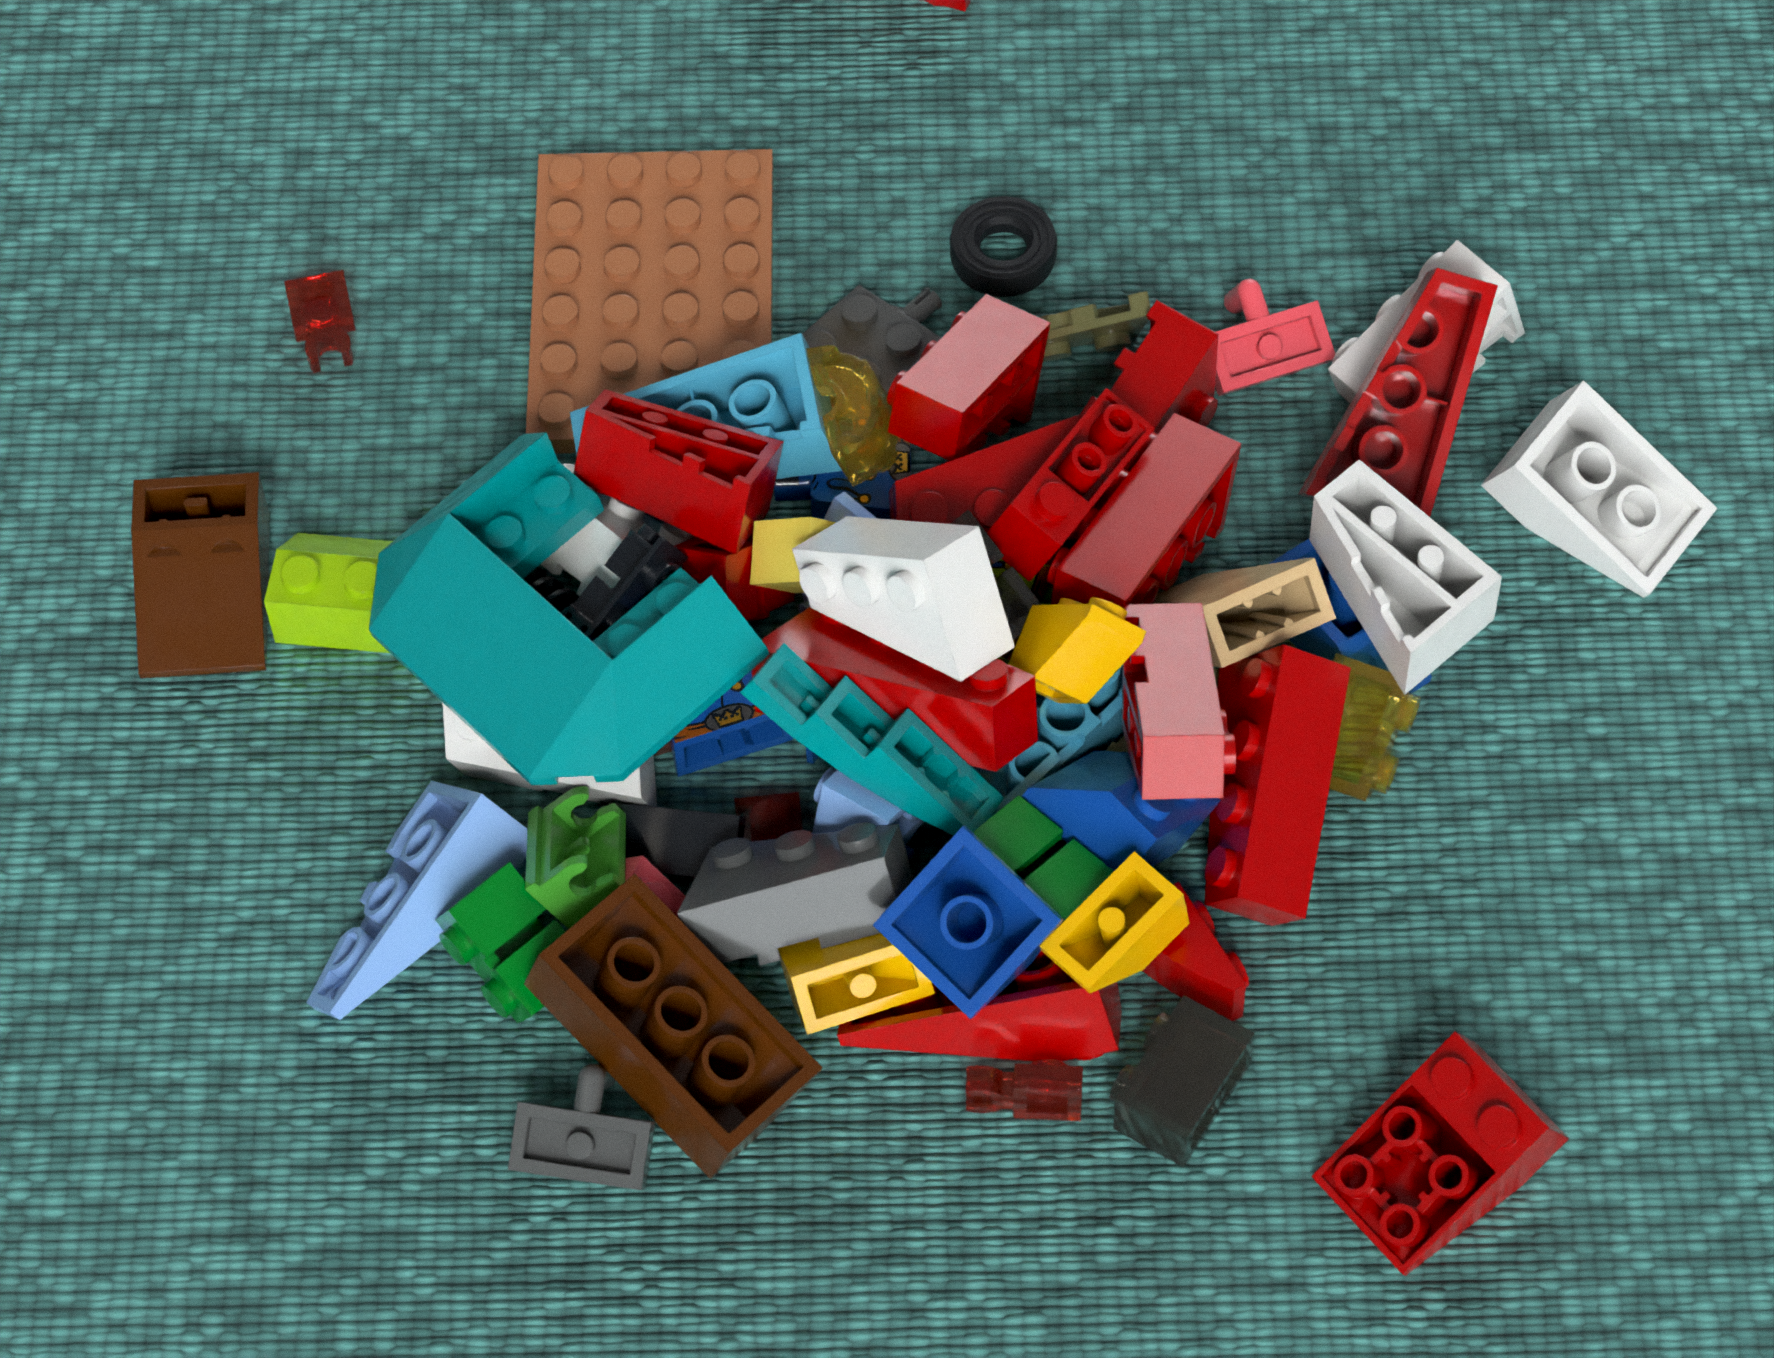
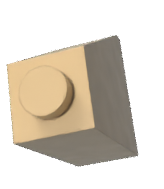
M1310 557L1202 574L1167 591L1158 593L1153 603H1202L1213 666L1224 668L1336 619L1316 560Z

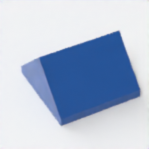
M964 825L876 920L873 926L969 1019H972L1033 963L1041 952L1040 945L1059 927L1064 919Z

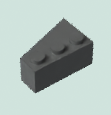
M862 822L847 826L841 831L812 834L807 830H796L788 832L777 839L749 842L746 838H732L710 848L677 915L682 923L721 963L757 954L761 966L779 961L780 954L778 948L819 938L821 948L824 949L879 934L880 932L873 924L914 880L899 824L875 827L872 823Z

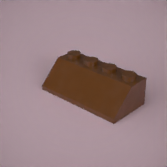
M633 874L541 952L524 983L532 994L606 1069L642 1109L656 1121L664 1132L710 1180L755 1140L823 1068L636 874Z

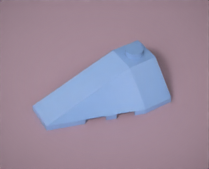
M431 780L394 833L386 849V852L395 858L388 873L379 883L377 881L368 883L359 900L365 905V917L361 925L351 928L340 937L306 1003L319 1012L341 1020L440 942L439 934L443 932V929L435 919L508 862L514 866L521 876L525 873L528 829L482 793Z

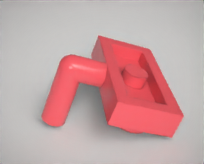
M1254 279L1241 281L1225 295L1224 305L1226 309L1231 313H1241L1243 311L1246 322L1215 331L1219 334L1215 387L1218 396L1333 361L1335 351L1318 300L1270 315L1261 286Z

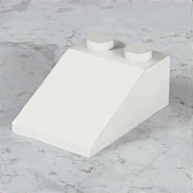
M1584 380L1549 401L1481 484L1525 528L1643 598L1651 594L1717 510L1714 504Z

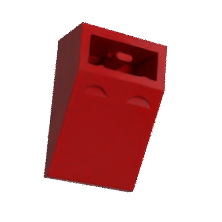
M1455 1031L1311 1177L1400 1273L1406 1276L1522 1187L1569 1138L1477 1043Z

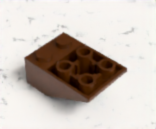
M259 472L134 480L131 536L139 677L156 678L266 671L268 615L264 599L269 580L270 513Z

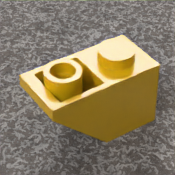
M1091 597L1088 604H1082L1071 599L1060 598L1058 604L1031 606L1009 665L1035 676L1036 693L1056 703L1087 704L1142 644L1146 631L1125 621L1127 611L1107 600Z

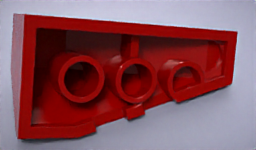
M1041 951L1030 966L972 1019H969L932 983L935 994L840 1024L837 1032L840 1045L847 1047L1055 1063L1071 1059L1091 1060L1105 1053L1118 1051L1122 1009L1117 982L1089 994Z

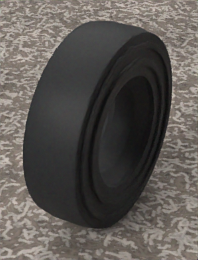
M1007 196L987 198L965 209L954 223L950 235L951 262L958 277L977 292L995 297H1011L1027 293L1047 279L1055 264L1057 236L1052 221L1041 208L1029 201ZM1006 232L1020 236L1027 247L1024 253L1016 259L998 261L988 258L982 252L980 245L987 236Z

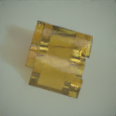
M833 345L806 348L814 384L822 396L829 395L832 410L822 416L830 451L851 485L854 487L875 476L876 473H883L889 470L897 458L895 446L899 437L888 433L892 406L887 404L888 393L869 362L864 358L861 360L855 355L842 353Z
M1336 653L1333 661L1351 667L1329 789L1366 802L1374 790L1387 794L1399 764V758L1390 755L1398 731L1409 733L1419 709L1421 697L1409 692L1404 695L1391 672Z

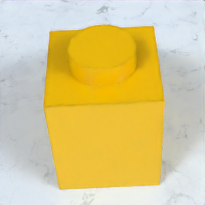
M1134 851L1040 945V949L1091 994L1144 970L1190 923L1184 894Z
M881 933L824 949L821 948L819 938L778 948L790 997L807 1035L935 994L932 982Z

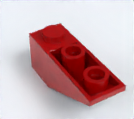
M1106 388L983 536L984 544L1030 582L1066 541L1155 430V427Z

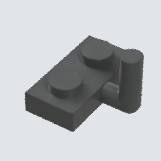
M599 1063L588 1064L579 1072L573 1109L526 1101L517 1103L508 1170L644 1190L646 1189L656 1121L600 1113L604 1089L612 1087L616 1080Z

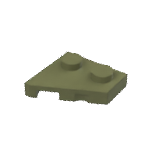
M1148 292L1128 295L1129 304L1097 309L1095 304H1090L1061 313L1039 317L1051 322L1043 362L1071 356V347L1094 344L1096 352H1109L1131 346L1130 338L1137 337L1148 322L1146 315L1151 309Z

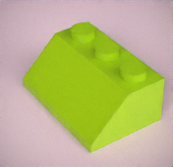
M297 533L278 547L264 599L275 643L390 653L371 635L369 623L378 556L393 541Z

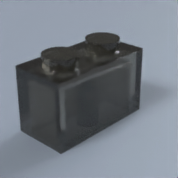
M1183 995L1170 1016L1162 1012L1153 1022L1144 1041V1048L1147 1051L1138 1065L1135 1067L1127 1064L1116 1078L1109 1095V1099L1115 1102L1113 1129L1184 1168L1251 1065L1255 1033Z

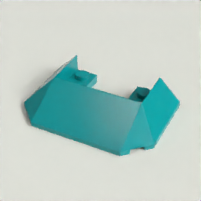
M547 432L528 433L519 436L379 553L369 631L387 651L530 785L558 784L559 777L594 776L596 783L624 781L770 654L766 645L712 575L699 584L680 567L593 642L523 580L531 571L604 511L599 496L558 461Z

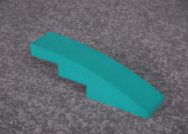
M785 643L768 658L740 692L791 737L848 778L908 814L952 835H955L964 825L972 832L975 831L992 816L1005 798L909 708L895 720L892 719L846 675L832 688Z

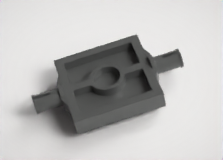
M858 285L803 333L807 344L825 374L833 413L845 415L852 421L882 417L892 408L891 405L887 404V395L896 375L901 370L908 372L919 361L923 350L930 341L935 340L938 342L941 339L940 336L921 325L933 312L942 307L941 299L935 291L930 292V288L925 287L906 306L897 307L888 304L861 285Z

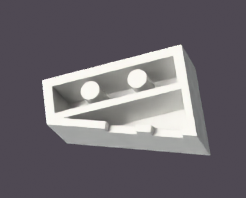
M1456 240L1444 253L1438 252L1425 262L1419 272L1418 279L1402 295H1394L1382 305L1376 315L1375 322L1359 338L1353 337L1347 340L1338 349L1333 358L1332 365L1328 368L1337 392L1349 403L1352 402L1424 276L1435 268L1498 285L1473 372H1475L1485 364L1486 358L1480 354L1503 336L1513 343L1525 334L1510 283L1460 241Z
M1361 460L1356 461L1314 496L1309 540L1403 694L1406 695L1494 620L1502 576Z

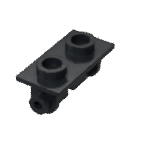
M645 523L637 533L631 529L604 564L621 579L612 588L595 576L576 602L568 609V612L572 614L569 621L593 642L677 569L682 567L689 557Z

